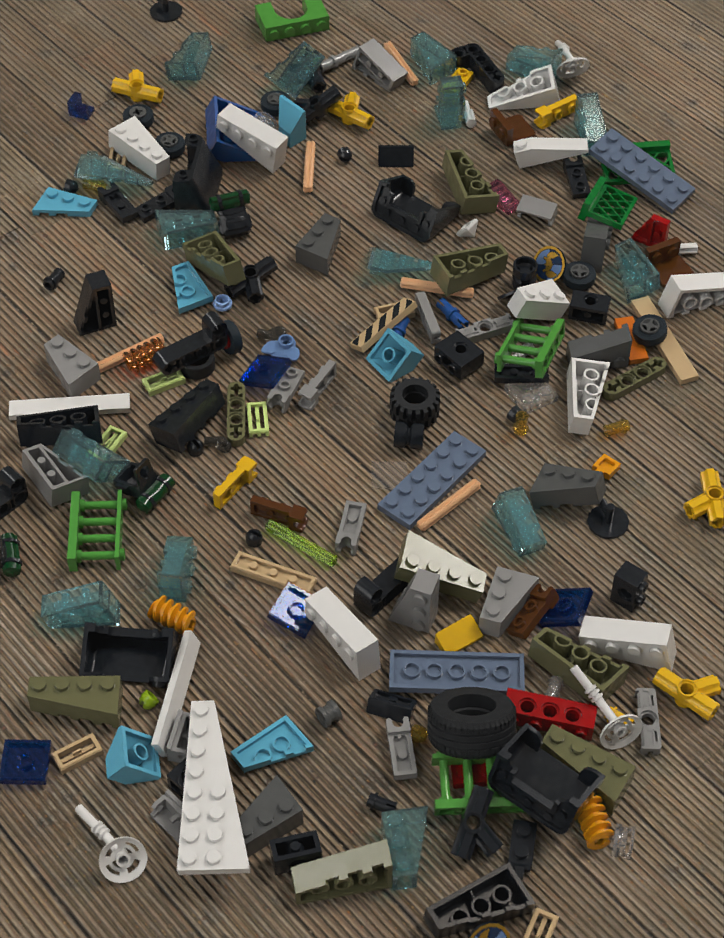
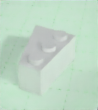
M553 279L518 287L507 306L515 318L556 321L557 318H562L570 302Z

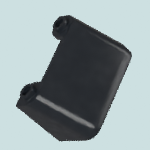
M186 133L187 170L176 172L172 181L175 213L206 217L213 212L209 206V198L218 195L223 176L222 166L200 135Z
M405 175L380 180L371 207L372 213L377 218L420 242L431 240L457 217L461 205L448 201L443 204L441 209H438L414 196L416 188L414 181Z
M85 622L79 676H121V681L152 683V687L165 688L166 684H169L173 670L178 632L174 628H163L160 631L157 628H153V630L123 628Z
M526 723L498 752L488 775V784L494 791L555 833L565 834L605 779V775L592 767H585L579 774L542 750V735L538 730Z

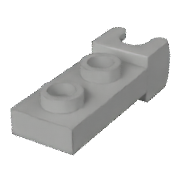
M329 359L325 365L320 367L318 374L310 379L308 385L304 384L299 390L298 395L302 396L298 402L300 407L310 411L319 403L318 397L336 377L335 361Z
M289 366L285 367L276 385L267 396L266 405L269 410L275 405L282 406L281 413H286L293 396L305 377V371Z
M346 500L335 540L336 553H340L341 549L347 546L351 548V555H356L367 503Z
M407 716L403 717V725L400 727L394 726L390 718L386 719V735L394 780L417 778L409 718Z

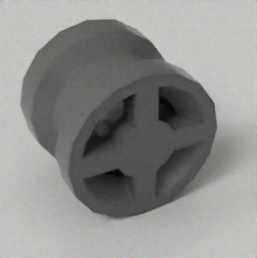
M329 700L325 706H319L315 709L317 719L324 728L330 727L334 721L338 722L343 719L340 708L333 700Z

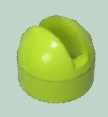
M145 690L139 698V704L143 705V709L146 710L154 708L159 703L157 697L149 690Z

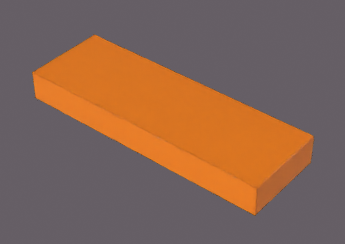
M633 316L614 318L616 330L622 328L621 325L626 323L629 327L632 337L629 365L649 360L645 346L639 344L632 334L635 322Z

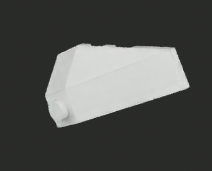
M551 64L534 69L529 72L530 75L527 77L516 79V83L509 87L504 86L488 95L489 110L491 111L494 108L498 110L539 108L543 105L547 107L560 101Z
M530 137L513 141L514 155L519 169L589 153L587 138Z

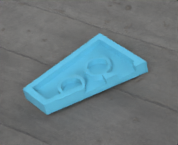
M48 187L32 209V214L49 213V216H56L57 213H64L68 216L90 217L98 206V202L96 199Z
M189 261L172 267L179 314L213 302V295Z
M285 715L232 750L230 754L232 759L245 773L314 751V746L289 717Z

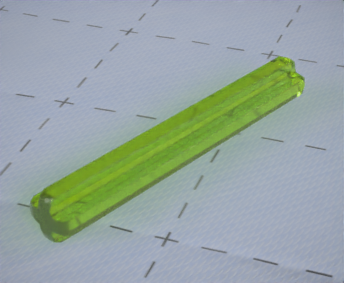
M269 519L265 524L266 531L324 564L333 567L337 563L338 557L278 522Z

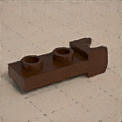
M253 495L250 500L251 514L288 525L290 530L302 533L308 523V518L305 517L308 509L296 504L291 507L285 503H278Z
M540 583L536 584L529 594L531 596L507 627L506 630L509 635L527 639L548 609H553L559 601V595L552 586L544 591Z

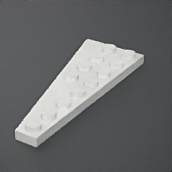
M214 700L191 701L177 861L178 875L250 873L247 850Z

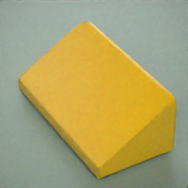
M469 614L435 634V644L441 651H461L482 639L483 634L473 616Z

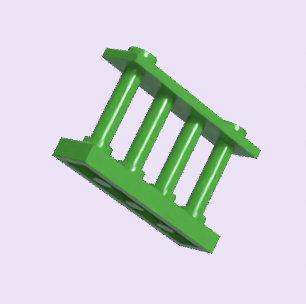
M522 318L514 320L512 328L499 352L495 353L494 363H497V372H501L504 365L510 363L532 367L535 369V378L543 379L565 336V319L557 318L551 327L526 324ZM527 331L548 334V336H545L544 338L538 336L524 335L522 334V332ZM518 341L543 346H540V348H534L516 345V343ZM512 352L521 354L537 356V358L534 357V359L516 357L510 356V354Z
M118 490L117 500L85 501V499H81L80 491L71 492L67 549L69 572L78 571V563H82V560L115 559L116 569L121 570V561H125V548H122L124 511H127V498H123L122 490ZM94 509H117V516L84 518L82 512ZM116 525V534L83 535V533H80L84 526ZM115 542V551L82 552V550H79L80 545H83V543Z
M439 751L436 754H432L431 766H439L441 797L435 799L434 816L463 815L473 789L472 764L486 763L488 779L496 756L486 759H460L447 756ZM449 765H463L465 796L462 798L453 799L450 796ZM487 780L488 789L494 791V790L490 787V785L488 784V780ZM494 791L487 814L526 812L506 798L500 797Z

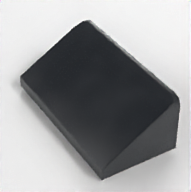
M378 145V166L413 167L414 145Z
M375 688L368 698L366 712L386 719L390 718L400 723H403V717L407 716L410 723L417 701Z

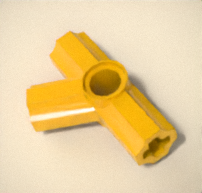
M133 69L129 73V80L116 77L112 80L111 91L131 96V100L134 102L147 100L161 103L163 100L164 90L144 84V74L139 69Z
M349 92V94L345 95L344 102L339 100L328 108V112L341 117L342 122L346 125L356 124L369 130L375 122L374 116L358 109L360 96L356 92Z
M709 468L700 473L703 493L685 502L683 508L690 519H696L707 513L709 526L717 529L724 526V489L721 487L718 471H715L714 468Z
M661 667L652 680L654 685L674 697V701L679 707L690 708L707 721L715 716L720 707L718 702L710 698L721 694L720 681L717 676L710 675L692 681L690 679H682L666 667Z

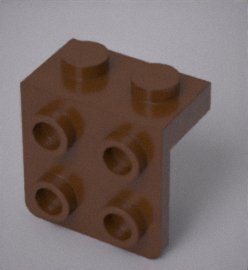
M497 108L491 109L489 126L506 147L513 145V141L535 137L536 132L522 115L517 114L505 118Z

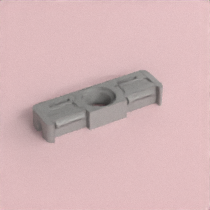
M425 291L415 293V301L418 305L417 309L425 331H427L431 344L439 343L441 341V330Z
M506 313V315L495 319L487 318L474 322L472 326L462 329L456 328L455 332L458 330L475 343L510 332L514 320L511 319L509 313ZM482 327H487V328H489L490 330H489V331H482V330H480V328H482Z
M637 688L634 697H637L638 705L636 715L640 719L649 717L654 721L652 725L643 723L640 733V754L648 755V752H652L653 755H659L662 744L656 690L654 688Z

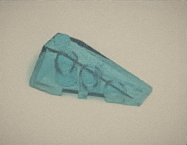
M87 150V153L81 154L74 172V178L97 181V179L107 178L108 182H121V180H124L126 184L150 186L154 183L153 180L104 155H98V151Z
M369 247L366 269L370 270V274L380 276L381 273L431 270L432 262L376 247Z

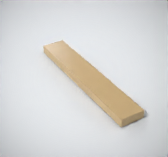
M649 296L631 300L630 305L638 318L647 314L657 315L662 318ZM667 326V337L656 347L680 385L698 380L699 375Z

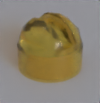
M412 724V743L424 742L428 735L427 729L422 725Z

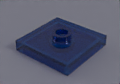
M258 355L239 379V382L249 387L273 389L292 362L290 358Z
M288 582L267 618L305 639L314 625V622L308 619L304 611L306 609L305 598L311 596V594Z
M555 589L559 595V601L553 609H548L539 622L541 626H581L593 595L592 589Z
M5 739L0 766V784L46 785L52 749L51 740Z

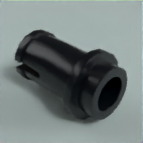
M55 268L50 276L44 278V287L47 290L56 289L57 284L65 277L64 271L61 268Z
M377 792L375 794L370 793L366 806L370 807L371 811L375 809L393 817L398 802L378 796L379 793Z

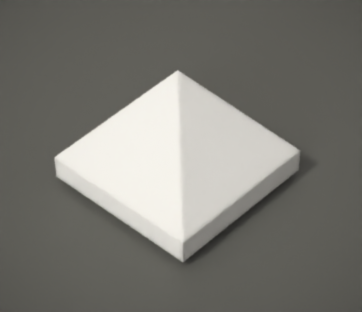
M477 218L465 223L456 235L460 237H475L478 224Z

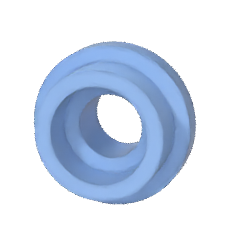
M219 294L215 297L213 306L217 311H228L232 307V300L226 294Z

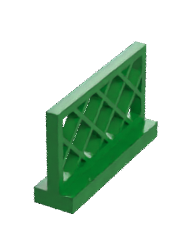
M670 140L633 142V144L675 173L670 153ZM666 157L667 160L663 163L657 158ZM601 163L603 177L607 178L605 184H630ZM612 172L615 175H617L618 178L609 179L608 175Z
M600 176L584 201L578 219L585 221L588 216L621 230L638 198L605 184L607 178Z

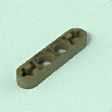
M653 357L606 382L603 386V397L606 400L615 401L662 376L667 365L665 359ZM643 372L647 374V376L641 377L637 373ZM627 380L630 381L632 384L625 385L622 383V381Z
M232 382L227 388V441L229 445L239 447L246 440V391L243 383ZM236 390H238V396L234 394ZM234 404L241 405L239 409H234L231 406ZM234 419L241 420V423L233 424L231 421ZM234 431H238V438H234Z

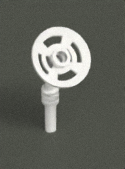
M560 40L555 41L559 52L566 57V61L562 62L556 69L559 77H576L589 68L590 63L588 59L573 57L566 43H562Z
M577 664L573 666L570 671L586 690L584 693L589 694L588 698H592L591 702L596 703L609 721L600 734L602 746L606 749H619L633 742L642 731L643 723L641 719L634 714L617 717L603 699V694L599 693V689H596L597 686L589 681ZM628 718L633 719L635 723L632 724V722ZM605 735H607L608 738L611 739V741L606 740Z
M82 804L78 805L75 808V812L91 827V832L99 840H103L106 843L99 855V867L102 874L108 880L116 883L130 882L140 876L147 864V852L143 844L132 837H118L114 839L110 834V829L102 821H97ZM126 842L134 844L139 849V851H135V849L131 845L126 844ZM111 849V855L106 856L107 851ZM134 859L140 860L138 866L128 873L127 868L132 865ZM109 865L113 870L119 872V875L110 872L106 866Z

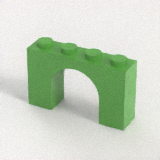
M302 0L304 15L294 19H287L277 15L271 2L255 5V19L265 41L269 42L329 30V15L322 1Z

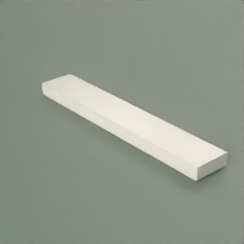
M130 393L9 401V420H16V416L93 405H98L99 414L130 413Z
M186 630L183 633L151 742L152 747L161 757H167L166 747L178 710H182L201 644L192 630Z

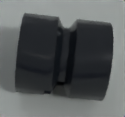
M521 256L515 259L512 275V286L515 290L518 287L536 283L538 263L534 258Z
M396 421L394 447L405 448L409 445L411 449L422 450L425 424L413 423L409 426L408 422Z

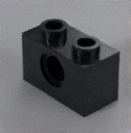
M573 290L568 319L606 326L611 296Z
M626 560L614 574L610 600L631 613L637 606L641 607L646 599L644 593L649 586V583H647L649 573Z
M317 830L269 840L270 856L275 875L291 872V867L300 863H307L322 858V849Z

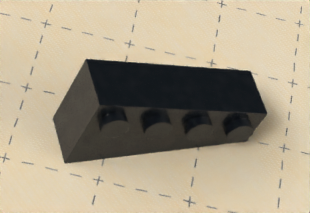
M207 379L201 381L180 400L170 405L162 414L156 416L148 424L156 444L182 454L186 443H191L195 439L194 434L198 430H203L206 426V420L212 419L226 403L219 384Z
M98 405L16 416L20 447H32L40 443L44 446L103 444Z
M508 862L427 907L423 919L435 938H442L475 929L478 925L485 922L498 923L531 914L536 903Z

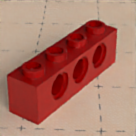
M512 688L507 689L506 696L511 699L516 707V726L523 727L528 723L538 731L548 732L551 725L554 724L583 740L592 741L598 709L597 705Z

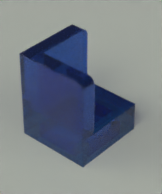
M74 92L67 101L69 116L88 120L95 111L94 107L82 103L81 93Z

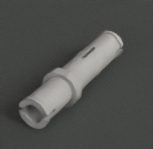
M356 45L351 49L335 56L331 55L328 59L319 62L320 72L323 73L331 68L335 69L338 65L355 58L360 46Z

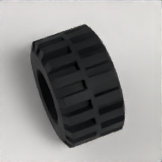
M410 377V379L404 378L402 382L398 381L390 392V415L392 420L408 422L409 426L413 423H422L427 428L430 427L431 423H435L439 417L440 391L436 389L437 386L434 383L431 384L430 380H423L421 377L418 379L415 377Z

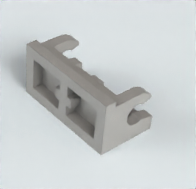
M523 194L516 213H518V217L525 213L546 219L549 222L548 225L552 226L557 216L558 204Z
M178 710L166 747L169 761L180 763L187 757L189 712Z
M168 789L165 791V794L152 804L151 807L154 810L150 816L179 844L183 802Z

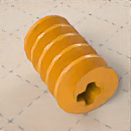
M162 595L154 601L147 613L149 619H153L164 627L174 628L182 636L186 630H192L193 632L196 625V612L194 610L189 612V608L186 606L181 609V603L178 602L174 605V600L169 599L167 601L166 595Z
M593 796L578 817L583 837L586 840V846L591 850L605 848L611 843L610 838L614 836V831L609 829L611 822L606 821L608 814L604 812L605 806L601 804L603 801L601 796Z

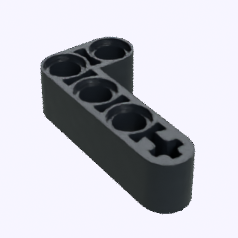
M470 43L451 50V69L457 70L458 67L470 68L490 94L504 87L505 76L480 45Z
M210 311L206 313L202 318V330L157 351L152 357L153 363L164 375H171L220 351L228 343L227 324L216 312Z
M10 466L0 470V520L22 505L28 497L25 478Z
M398 558L374 580L371 581L364 576L359 579L354 587V605L370 617L377 615L409 584L394 578Z

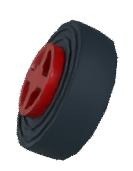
M225 320L228 331V343L223 350L229 355L239 353L243 347L240 331L233 321Z

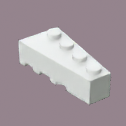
M571 358L566 373L568 433L589 434L611 362Z

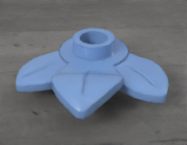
M289 334L281 335L278 340L267 342L261 349V353L271 355V362L274 366L284 365L288 359L297 361L300 356V351L296 347V341Z

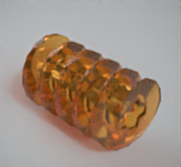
M158 337L156 339L152 338L150 342H144L143 346L138 345L136 349H130L129 353L124 352L122 354L123 360L130 372L134 369L137 373H140L139 366L146 370V363H148L152 367L154 365L152 361L153 355L165 347Z

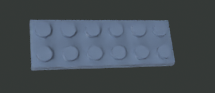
M613 128L589 148L590 155L671 214L695 192L696 188Z
M453 431L377 504V509L408 530H411L419 519L425 516L486 456V450Z
M390 649L389 692L440 694L446 690L461 687L488 688L505 695L508 688L525 691L523 653Z

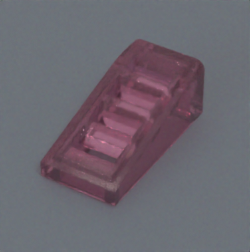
M499 179L490 182L492 191L500 194L497 207L507 215L515 212L519 204L515 196Z

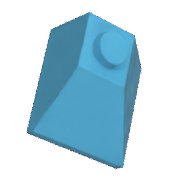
M280 95L279 132L288 136L287 146L291 148L306 139V111L284 95Z
M387 328L365 359L388 382H393L413 371L424 354L413 343L392 329Z
M122 725L118 727L105 758L107 779L125 785L159 780L161 778L159 754L151 745L153 736Z

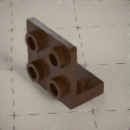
M678 237L645 248L643 265L662 287H666L671 275L694 274L693 270L679 256L681 240Z

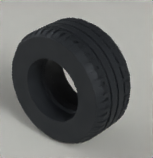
M481 687L454 688L438 694L428 706V739L435 749L447 756L460 759L495 757L516 734V707L508 696L496 690Z

